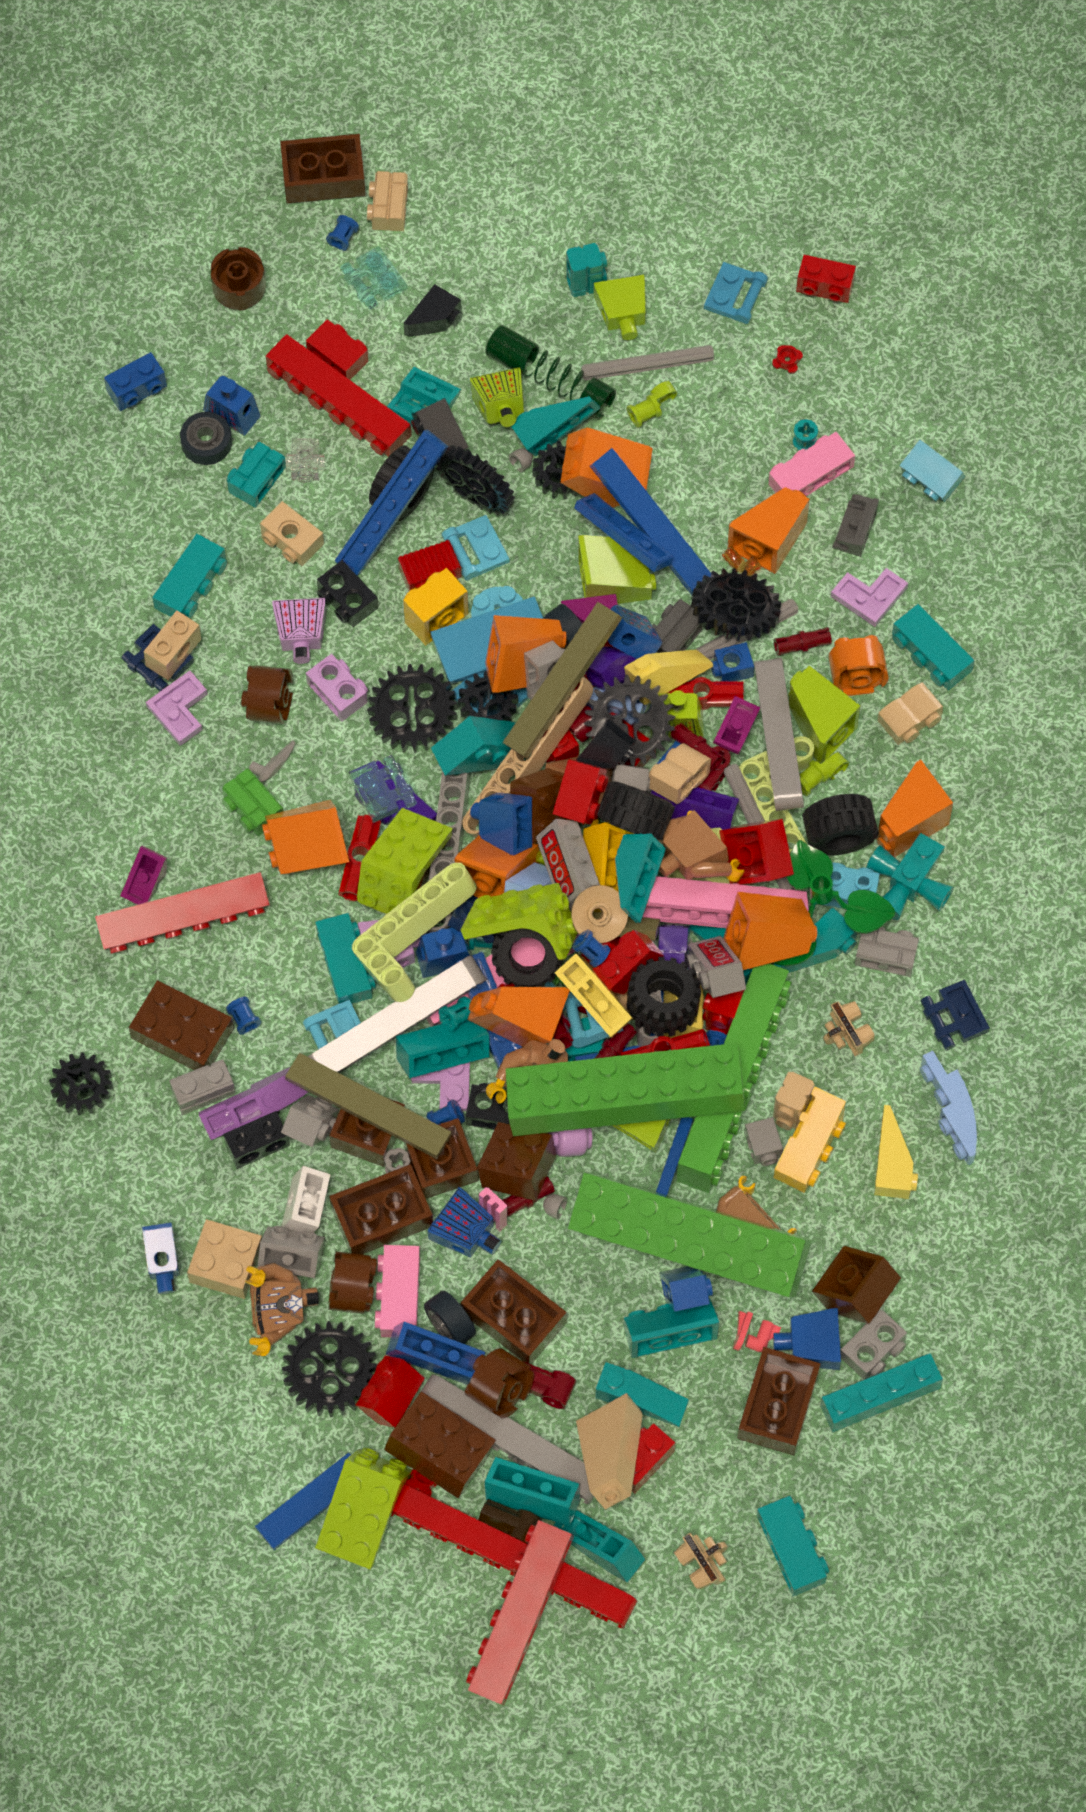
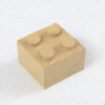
M206 1219L187 1272L189 1283L245 1299L250 1286L245 1283V1280H249V1272L246 1271V1268L248 1266L256 1268L262 1236Z

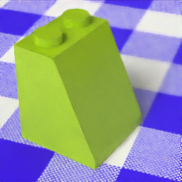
M578 536V562L584 598L616 594L617 604L652 599V590H656V579L654 573L649 574V568L611 537Z
M809 665L803 672H796L790 680L791 686L788 694L789 709L802 735L813 742V756L821 764L857 729L860 705Z

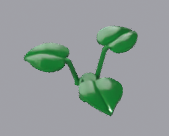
M802 840L795 844L790 853L794 874L786 877L789 884L796 890L803 891L810 888L811 900L808 912L811 919L816 904L825 905L832 899H835L842 909L847 910L844 915L845 923L851 930L857 933L867 934L877 931L894 918L896 913L890 902L869 890L853 891L848 897V904L844 903L839 896V892L833 890V881L831 879L833 864L831 859L822 851L811 847ZM815 940V942L811 943L809 953L772 963L782 966H793L803 963L813 955L817 942Z

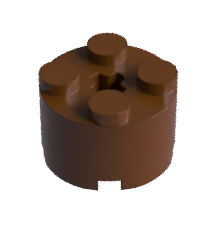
M238 247V249L230 251L228 248L218 253L213 259L210 273L212 289L215 298L220 304L230 309L244 311L256 305L262 299L266 290L264 267L257 253L245 247Z
M260 665L249 666L247 670L248 689L243 691L241 697V706L246 707V719L285 724L283 720L288 719L293 698V692H289L288 683L293 684L291 669Z
M335 1251L333 1260L335 1267L331 1274L328 1310L364 1314V1311L369 1312L370 1305H372L374 1287L368 1285L373 1282L377 1259L371 1258V1255Z
M498 1348L487 1356L480 1355L473 1364L475 1372L465 1389V1395L498 1417L506 1418L518 1409L514 1406L519 1399L524 1401L533 1385L534 1372L529 1370L531 1367L504 1349Z

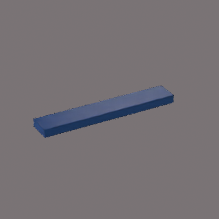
M428 429L423 431L334 560L338 563L343 560L357 576L362 573L449 446Z
M611 448L590 465L591 469L636 526L673 555L674 558L669 568L692 595L697 581H702L703 575L710 577L711 572L615 450Z

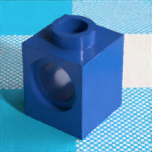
M747 642L714 650V661H711L713 663L711 671L714 678L719 677L720 681H739L753 677L754 664ZM728 662L736 663L737 666L730 668L727 667L725 664Z

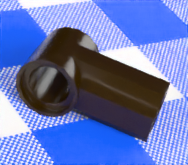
M487 1499L486 1503H484L478 1519L526 1544H529L525 1541L531 1524L536 1526L538 1520L542 1521L539 1516L523 1509L516 1511L490 1499Z

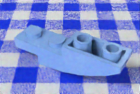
M931 1051L923 1055L920 1072L923 1079L927 1083L931 1081L935 1087L934 1096L941 1107L946 1106L941 1109L940 1120H938L941 1131L945 1136L950 1134L955 1143L953 1144V1150L959 1160L965 1159L969 1166L974 1162L977 1143L976 1121L972 1102L958 1070L947 1074L935 1053Z

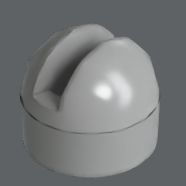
M520 448L509 454V461L514 466L515 462L519 460L521 468L517 470L523 472L531 465L532 454L527 449Z
M551 1194L544 1199L543 1208L550 1217L560 1219L562 1214H558L560 1206L565 1210L567 1198L558 1194Z

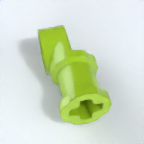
M664 381L651 390L650 394L646 396V400L634 406H627V414L633 424L639 428L643 422L654 416L657 418L662 416L660 403L670 398L673 400L678 393L670 381Z
M839 752L834 753L821 764L814 760L809 762V767L799 774L802 794L807 797L811 794V790L820 782L836 779L834 776L841 770L845 771L849 766V762Z

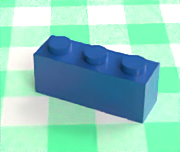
M686 1266L659 1272L665 1301L674 1311L710 1304L708 1296L713 1295L710 1278H707L706 1274L704 1275L702 1271Z
M402 1322L394 1327L386 1351L388 1356L403 1359L407 1363L466 1385L470 1383L475 1372L473 1369L475 1360L480 1355H485L484 1351L407 1322Z

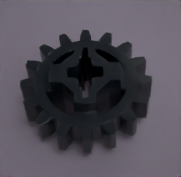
M557 441L556 447H552L549 443L546 444L547 451L539 450L538 458L533 459L534 468H532V476L536 477L535 485H543L542 493L544 494L549 490L552 491V498H555L558 493H562L563 499H566L569 492L577 496L576 491L560 483L566 446H562L561 441ZM549 461L550 464L547 465V466H546V470H544L545 465H546L547 462Z
M484 671V677L482 678L476 673L473 674V682L469 680L464 681L466 689H459V697L461 698L458 699L461 717L474 716L512 721L511 713H517V705L515 704L518 703V695L515 694L516 689L504 691V695H501L499 692H492L487 671Z
M81 1052L78 1059H75L73 1054H69V1062L66 1063L61 1059L59 1060L61 1069H52L53 1076L56 1078L49 1079L50 1086L53 1087L50 1090L53 1098H57L56 1103L58 1107L66 1104L65 1109L67 1113H70L75 1108L78 1115L82 1114L83 1109H87L92 1114V1106L97 1105L99 1108H102L103 1103L101 1099L110 1098V1094L106 1089L113 1088L112 1081L108 1080L112 1077L110 1070H105L106 1064L103 1060L97 1063V1058L94 1054L89 1059H86L84 1052ZM94 1072L97 1073V1075L99 1076L100 1084H98L96 1080L92 1079L94 1077ZM62 1083L65 1084V1086L70 1087L68 1089V1095H66L62 1090Z

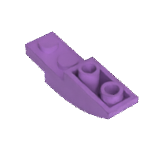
M288 1067L251 1084L250 1089L200 1111L199 1117L210 1139L213 1140L226 1132L274 1111L283 1109L307 1094L308 1091L285 1080V1075L290 1069Z

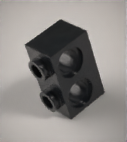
M343 560L317 578L318 597L325 598L326 605L330 603L335 608L334 612L342 623L348 622L352 627H355L378 609V597ZM335 584L342 585L339 589L331 588ZM351 603L360 604V606L356 608L349 607Z
M488 1083L472 1084L465 1116L466 1125L495 1130L498 1122L510 1125L508 1113L505 1111L508 1107L507 1097L503 1103L499 1104L496 1101V1094L499 1091L495 1092L492 1099H490L486 1094ZM480 1101H488L491 1104L487 1109H480L476 1105Z
M277 1111L223 1134L225 1145L236 1169L290 1146L288 1136L281 1133L283 1124Z

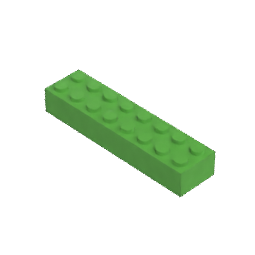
M765 964L752 969L746 990H744L724 1044L738 1043L746 1110L752 1097L753 1083L757 1084L762 1068L760 1067L763 1058L766 1059L768 1056L772 1034H776L779 1027L782 1008H786L790 997L789 991L792 982L788 981L789 970L772 964ZM743 1111L696 1116L678 1162L677 1182L710 1193L712 1185L718 1187L723 1173L724 1160H728L733 1147V1137L738 1134L743 1119L741 1117Z
M738 1043L506 1068L508 1116L513 1136L745 1111Z
M584 1172L568 1229L786 1297H796L812 1242L808 1238L591 1172Z

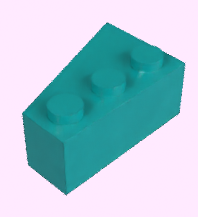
M469 716L432 746L431 750L445 776L497 769L511 750L503 741L516 722Z

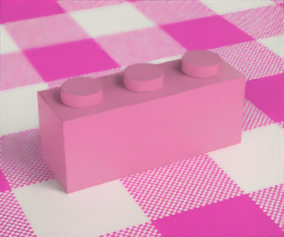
M837 432L830 436H822L812 447L807 450H799L791 460L775 465L769 472L768 484L775 493L787 487L791 490H799L808 496L853 468L855 454Z
M384 1245V1255H378V1272H383L382 1283L377 1282L376 1300H381V1311H375V1328H380L381 1337H391L394 1327L402 1322L417 1326L419 1246Z

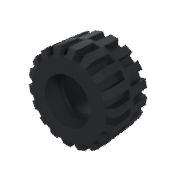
M403 445L385 460L372 483L369 504H374L411 448ZM434 469L398 521L408 517L420 504L432 482Z
M614 781L608 782L597 815L601 820L634 834H652L657 840H663V835L675 807L671 802L661 797Z
M840 794L830 796L813 803L802 814L808 844L826 855H842L860 850L874 842L879 834L872 801L864 795Z
M523 928L499 932L495 935L491 952L492 964L496 967L497 975L504 978L503 982L507 985L512 983L515 985L514 987H545V983H551L554 980L555 972L561 967L563 960H558L551 943L542 934ZM524 937L538 940L545 948L543 961L535 966H523L517 963L511 955V947L515 941Z
M658 957V961H654L652 958L646 960V966L641 963L637 966L636 972L633 971L629 981L626 1005L629 1014L633 1017L632 1020L636 1019L635 1025L639 1029L645 1027V1032L650 1035L653 1031L657 1032V1036H663V1033L674 1036L677 1030L682 1033L686 1030L687 1025L691 1026L694 1023L699 1010L701 983L699 978H695L696 972L693 969H687L688 964L683 961L679 964L677 959L672 957L670 961L665 960V957ZM659 990L673 993L678 999L673 1002L662 1003L654 1000L650 994Z

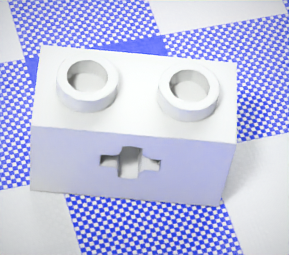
M306 1166L300 1168L292 1177L282 1227L295 1232L309 1231L313 1233L319 1228L330 1174Z

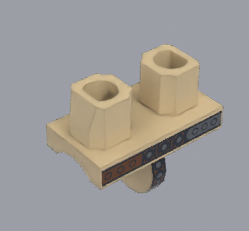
M839 1001L832 1004L831 1008L833 1011L830 1013V1016L837 1027H835L832 1021L827 1022L825 1027L828 1033L823 1037V1040L828 1045L835 1042L838 1049H842L846 1046L842 1039L844 1037L854 1056L863 1053V1047L874 1040L875 1034L868 1024L857 1029L852 1025L851 1022L861 1018L862 1015L856 1002L853 1001L842 1006Z
M689 1533L684 1536L683 1540L685 1543L674 1554L683 1566L688 1565L695 1559L699 1563L701 1568L689 1575L694 1586L697 1589H703L711 1584L719 1585L726 1579L713 1559L716 1560L719 1566L727 1562L722 1555L728 1548L726 1543L720 1542L716 1544L710 1536L704 1540L708 1547L707 1550L698 1535L693 1536Z

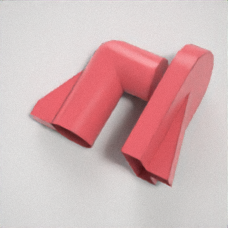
M738 1312L737 1335L732 1349L740 1350L753 1313ZM763 1320L757 1337L750 1334L747 1335L745 1347L762 1352L763 1347L767 1348L769 1341L773 1338V1333H779L781 1327Z

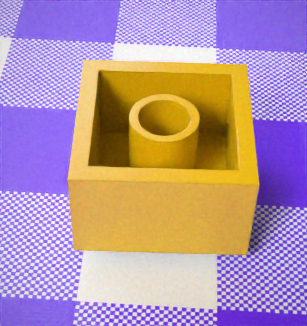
M447 568L440 573L435 572L424 585L418 589L410 590L403 599L405 624L425 646L432 642L431 631L455 624L469 614L468 591Z

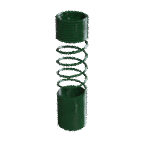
M504 325L498 326L487 342L485 354L508 368L520 367L521 375L525 378L532 376L533 373L525 374L527 372L525 365L528 360L531 364L535 361L539 345ZM545 350L536 365V369L534 372V380L536 384H541L544 382V380L538 382L536 380L538 367L542 366V364L547 358L548 350ZM560 357L554 360L546 378V388L548 391L556 389V386L550 389L548 381L550 374L558 366ZM571 363L565 368L558 384V395L560 398L568 395V393L561 395L560 387L562 381L565 380L572 368ZM583 370L578 373L573 382L570 400H572L574 387L578 385L584 374ZM593 377L584 388L580 398L591 397L598 403L600 409L603 403L609 408L615 399L616 389ZM599 409L594 414H592V416H595L596 418L600 419L604 416V414H602V412L599 413Z

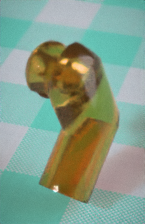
M732 546L721 554L731 567L736 568L738 572L742 573L744 570H747V576H752L761 569V564L755 557H751L746 562Z

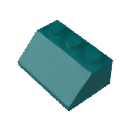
M710 1298V1304L679 1311H674L668 1304L657 1307L655 1311L645 1313V1310H637L629 1313L628 1317H624L623 1326L631 1358L718 1339L719 1320Z

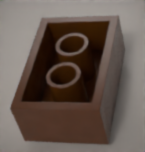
M360 134L280 141L286 204L366 196Z
M157 980L128 1028L131 1039L192 1070H196L207 1065L211 1066L215 1062L233 1032L234 1025L232 1017Z
M411 1164L329 1196L332 1212L350 1253H368L384 1245L429 1229L433 1223V1215Z
M499 1259L461 1301V1306L474 1324L520 1360L532 1364L567 1323V1312Z
M763 1347L738 1429L737 1439L795 1456L821 1363Z
M421 1391L390 1434L384 1450L459 1499L490 1455L496 1439Z

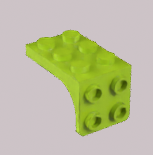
M401 808L361 861L357 894L358 902L388 914L416 891L424 873L452 837L453 828Z
M559 883L545 886L538 884L521 891L509 890L501 895L492 897L490 895L481 896L475 900L461 928L464 939L514 929L534 930L542 934L551 943L558 960L566 959L578 934L573 926L568 897L562 892Z
M363 1448L362 1450H356L345 1459L315 1548L371 1570L396 1500L406 1480L411 1476L412 1469L407 1468V1465L398 1459L390 1458L389 1461L379 1457V1452L373 1449Z

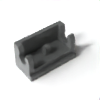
M858 494L852 495L833 544V549L859 557L862 556L878 511L879 499H872Z

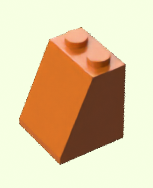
M588 427L570 433L566 441L560 483L584 497L595 493L612 508L617 507L620 504L594 473L590 465L613 448L646 490L653 448Z
M787 487L782 488L730 523L727 550L776 574L807 524L810 499L799 490H791Z
M493 616L485 660L492 692L498 693L527 687L524 661L525 652L552 640L560 648L565 647L566 632L562 631L560 620Z
M922 760L915 763L880 817L877 843L894 857L908 850L920 832L929 837L950 823L953 802Z
M331 800L265 816L266 824L262 825L265 841L271 840L273 851L268 852L272 868L277 867L280 875L349 862L337 810Z
M478 835L456 855L455 863L463 864L475 881L476 891L473 894L474 896L479 898L484 895H490L492 897L504 893L505 881L533 863L540 864L536 861L539 845L532 843L531 848L513 856L481 839L480 835Z
M737 891L723 940L741 961L742 969L746 970L809 953L811 943L815 942L817 937V927L814 925L802 899Z
M500 987L475 995L470 1002L469 1010L471 1012L468 1020L522 1047L533 1040L546 1044L553 1038L570 990L566 987Z

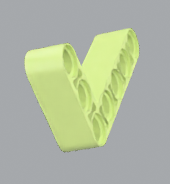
M800 736L794 738L796 751L807 753L803 757L796 755L798 770L802 771L808 768L809 762L813 760L814 744L809 738ZM767 751L742 762L739 768L764 820L783 819L787 842L796 844L799 840H802L806 843L789 811H776ZM753 773L757 775V778L748 779L745 775ZM766 796L770 801L761 802L757 798Z
M452 863L357 937L352 944V950L363 967L396 1002L408 1000L413 995L415 986L394 957L469 899L476 891L475 881L461 863Z

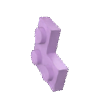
M885 568L869 587L847 572L831 591V597L875 627L908 588V582Z
M188 671L146 701V707L181 746L202 731V725L190 713L188 708L208 695L207 689L191 671Z
M470 1062L412 1078V1083L440 1084L439 1109L446 1106L449 1100L454 1099L460 1105L462 1111H467Z

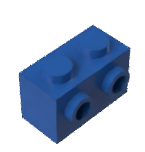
M151 352L104 377L106 391L120 412L167 387L165 372Z

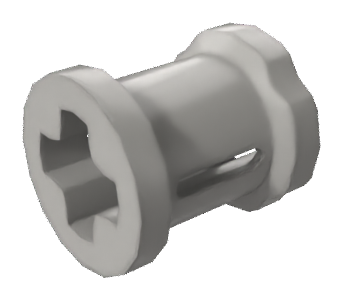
M401 1148L389 1150L384 1158L386 1164L385 1172L389 1173L409 1165L408 1152ZM399 1161L403 1162V1166L398 1165L396 1168L393 1167L392 1162L395 1164H397Z

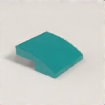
M413 367L401 382L400 391L387 407L411 424V420H413L412 413L444 398L451 409L460 395L461 389Z

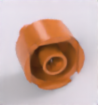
M869 635L864 638L854 639L843 637L834 642L835 647L829 652L828 659L832 681L837 688L843 690L846 695L853 696L874 693V687L881 684L882 688L887 684L889 676L884 650L877 636Z

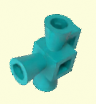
M921 832L901 862L883 846L879 845L866 868L876 873L891 877L890 890L883 898L890 902L895 909L896 914L893 920L900 919L907 899L914 903L919 894L940 912L954 889L952 886L929 879V873L944 852L945 846Z

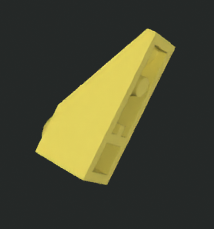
M698 650L646 654L624 666L625 674L629 676L630 682H633L636 675H639L640 684H644L647 679H650L651 689L657 685L661 686L657 693L660 694L667 693L712 668L713 663ZM646 697L638 699L644 705L650 703Z
M575 954L555 974L612 1038L633 1017L616 995L608 989L593 971L594 968L583 956Z
M884 1105L874 1195L909 1199L910 1192L916 1191L918 1174L913 1173L914 1163L891 1106Z

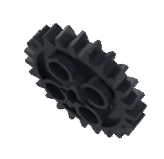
M451 445L436 464L438 465L436 469L441 472L440 477L447 479L446 484L452 486L455 493H458L464 499H468L473 505L476 504L481 510L485 508L489 514L494 512L496 515L500 513L504 515L513 505L515 497L512 495L514 491L509 488L510 483L503 481L504 476L497 474V468L489 465L487 460L482 461L478 454L472 455L469 449L464 451L461 446L456 448L454 445Z
M722 568L720 575L712 571L710 577L703 575L702 581H697L696 588L693 589L691 607L694 608L693 615L699 616L698 623L706 622L705 630L714 628V635L717 636L721 632L725 633V639L727 640L731 635H734L737 641L740 640L741 636H745L748 641H751L752 634L757 638H761L762 632L769 634L770 628L776 627V622L779 621L781 612V601H778L779 593H773V585L766 586L767 579L758 581L757 573L750 577L747 576V570H744L742 574H738L736 568L732 569V573H728Z
M409 664L405 672H403L400 666H397L398 674L394 675L392 672L387 671L389 678L387 681L382 678L378 679L381 688L372 687V692L376 697H368V702L372 707L367 708L368 715L373 716L369 719L370 725L376 726L374 728L375 735L382 734L381 740L383 743L391 739L392 749L401 744L404 753L408 746H412L414 753H417L418 745H422L427 751L429 742L435 745L438 742V736L443 738L447 735L445 728L454 729L453 723L450 720L457 719V713L453 711L458 708L457 701H454L456 693L455 691H449L452 688L450 681L443 683L444 676L442 673L434 677L435 671L432 667L425 673L423 664H420L417 671H413L412 665ZM410 686H414V700L416 704L415 731L411 730L412 724L411 715L409 709L411 708L409 696ZM425 690L433 692L428 698L419 696ZM398 692L405 694L401 700H393L391 698ZM427 716L434 718L430 724H422L420 722ZM398 718L406 720L405 724L399 727L394 726L392 723Z
M625 674L623 683H620L617 677H613V686L603 682L605 689L603 693L599 690H594L598 699H588V702L594 707L593 710H584V713L591 716V720L585 721L584 725L592 726V730L588 731L586 736H595L608 719L628 734V726L622 723V719L627 718L625 697L630 695L631 715L637 718V722L632 723V734L635 742L631 746L634 752L629 757V762L631 766H634L636 758H639L645 764V755L649 754L655 759L656 754L654 750L656 748L661 751L665 750L661 744L662 740L671 741L670 737L666 735V731L675 730L674 727L668 725V721L675 719V716L667 714V711L673 707V704H664L668 694L659 696L657 693L661 686L657 685L651 689L650 679H647L644 684H640L639 675H636L634 681L630 682L629 676ZM641 697H646L650 702V708L645 713H639L635 709V703ZM613 699L619 700L622 704V710L617 715H611L607 711V704ZM644 725L649 726L652 730L651 738L647 741H640L637 737L638 729Z
M327 1321L326 1329H321L320 1325L315 1323V1332L313 1333L309 1329L304 1328L305 1338L303 1339L295 1335L297 1346H287L288 1351L292 1355L283 1356L284 1363L289 1365L282 1367V1374L288 1375V1377L283 1379L284 1385L292 1386L288 1390L289 1396L298 1394L295 1400L296 1404L301 1405L306 1402V1412L316 1407L318 1416H321L324 1409L328 1410L330 1417H333L334 1409H339L343 1416L345 1415V1406H349L355 1411V1401L359 1400L362 1390L368 1385L373 1376L372 1372L376 1371L378 1365L370 1363L377 1359L375 1352H368L372 1348L371 1342L362 1344L364 1340L363 1333L354 1337L353 1326L346 1332L343 1331L342 1322L338 1324L336 1329H332L330 1321ZM327 1344L337 1346V1350L332 1354L324 1353L322 1348ZM315 1352L318 1354L320 1359L329 1367L335 1365L336 1374L350 1385L348 1387L344 1386L331 1370L325 1373L324 1364L316 1357L311 1356L310 1353ZM349 1363H354L359 1367L354 1373H346L343 1368ZM306 1365H314L317 1368L315 1373L311 1375H305L301 1372ZM328 1384H334L338 1387L334 1394H326L322 1391Z

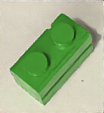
M249 768L237 775L235 779L230 780L222 788L224 797L222 802L231 813L236 811L241 817L239 821L247 832L253 831L257 836L263 833L262 825L266 824L265 816L284 811L283 807Z

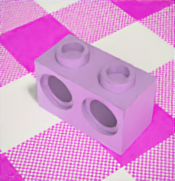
M332 653L306 672L308 686L341 722L368 703V689L359 678L355 680L350 674L347 664L342 659L337 660ZM329 674L336 676L332 680H327L324 677ZM344 694L354 695L351 699L342 698Z

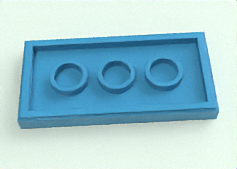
M535 596L431 631L430 635L447 680L453 684L471 678L475 673L479 675L487 671L485 660L494 615L543 619Z

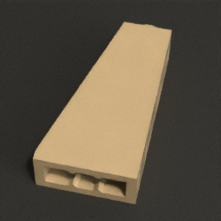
M627 1393L576 1421L589 1490L605 1510L628 1498L632 1492L643 1415L642 1411Z

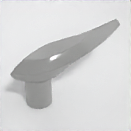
M292 740L276 756L270 759L266 766L253 761L249 766L250 771L260 776V782L268 780L284 765L295 742Z

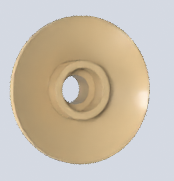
M603 885L591 886L583 890L576 897L571 909V918L577 933L580 935L583 931L589 929L593 932V937L600 943L609 942L619 936L624 930L628 915L620 908L619 892ZM596 908L601 910V916L598 919L593 917V911Z

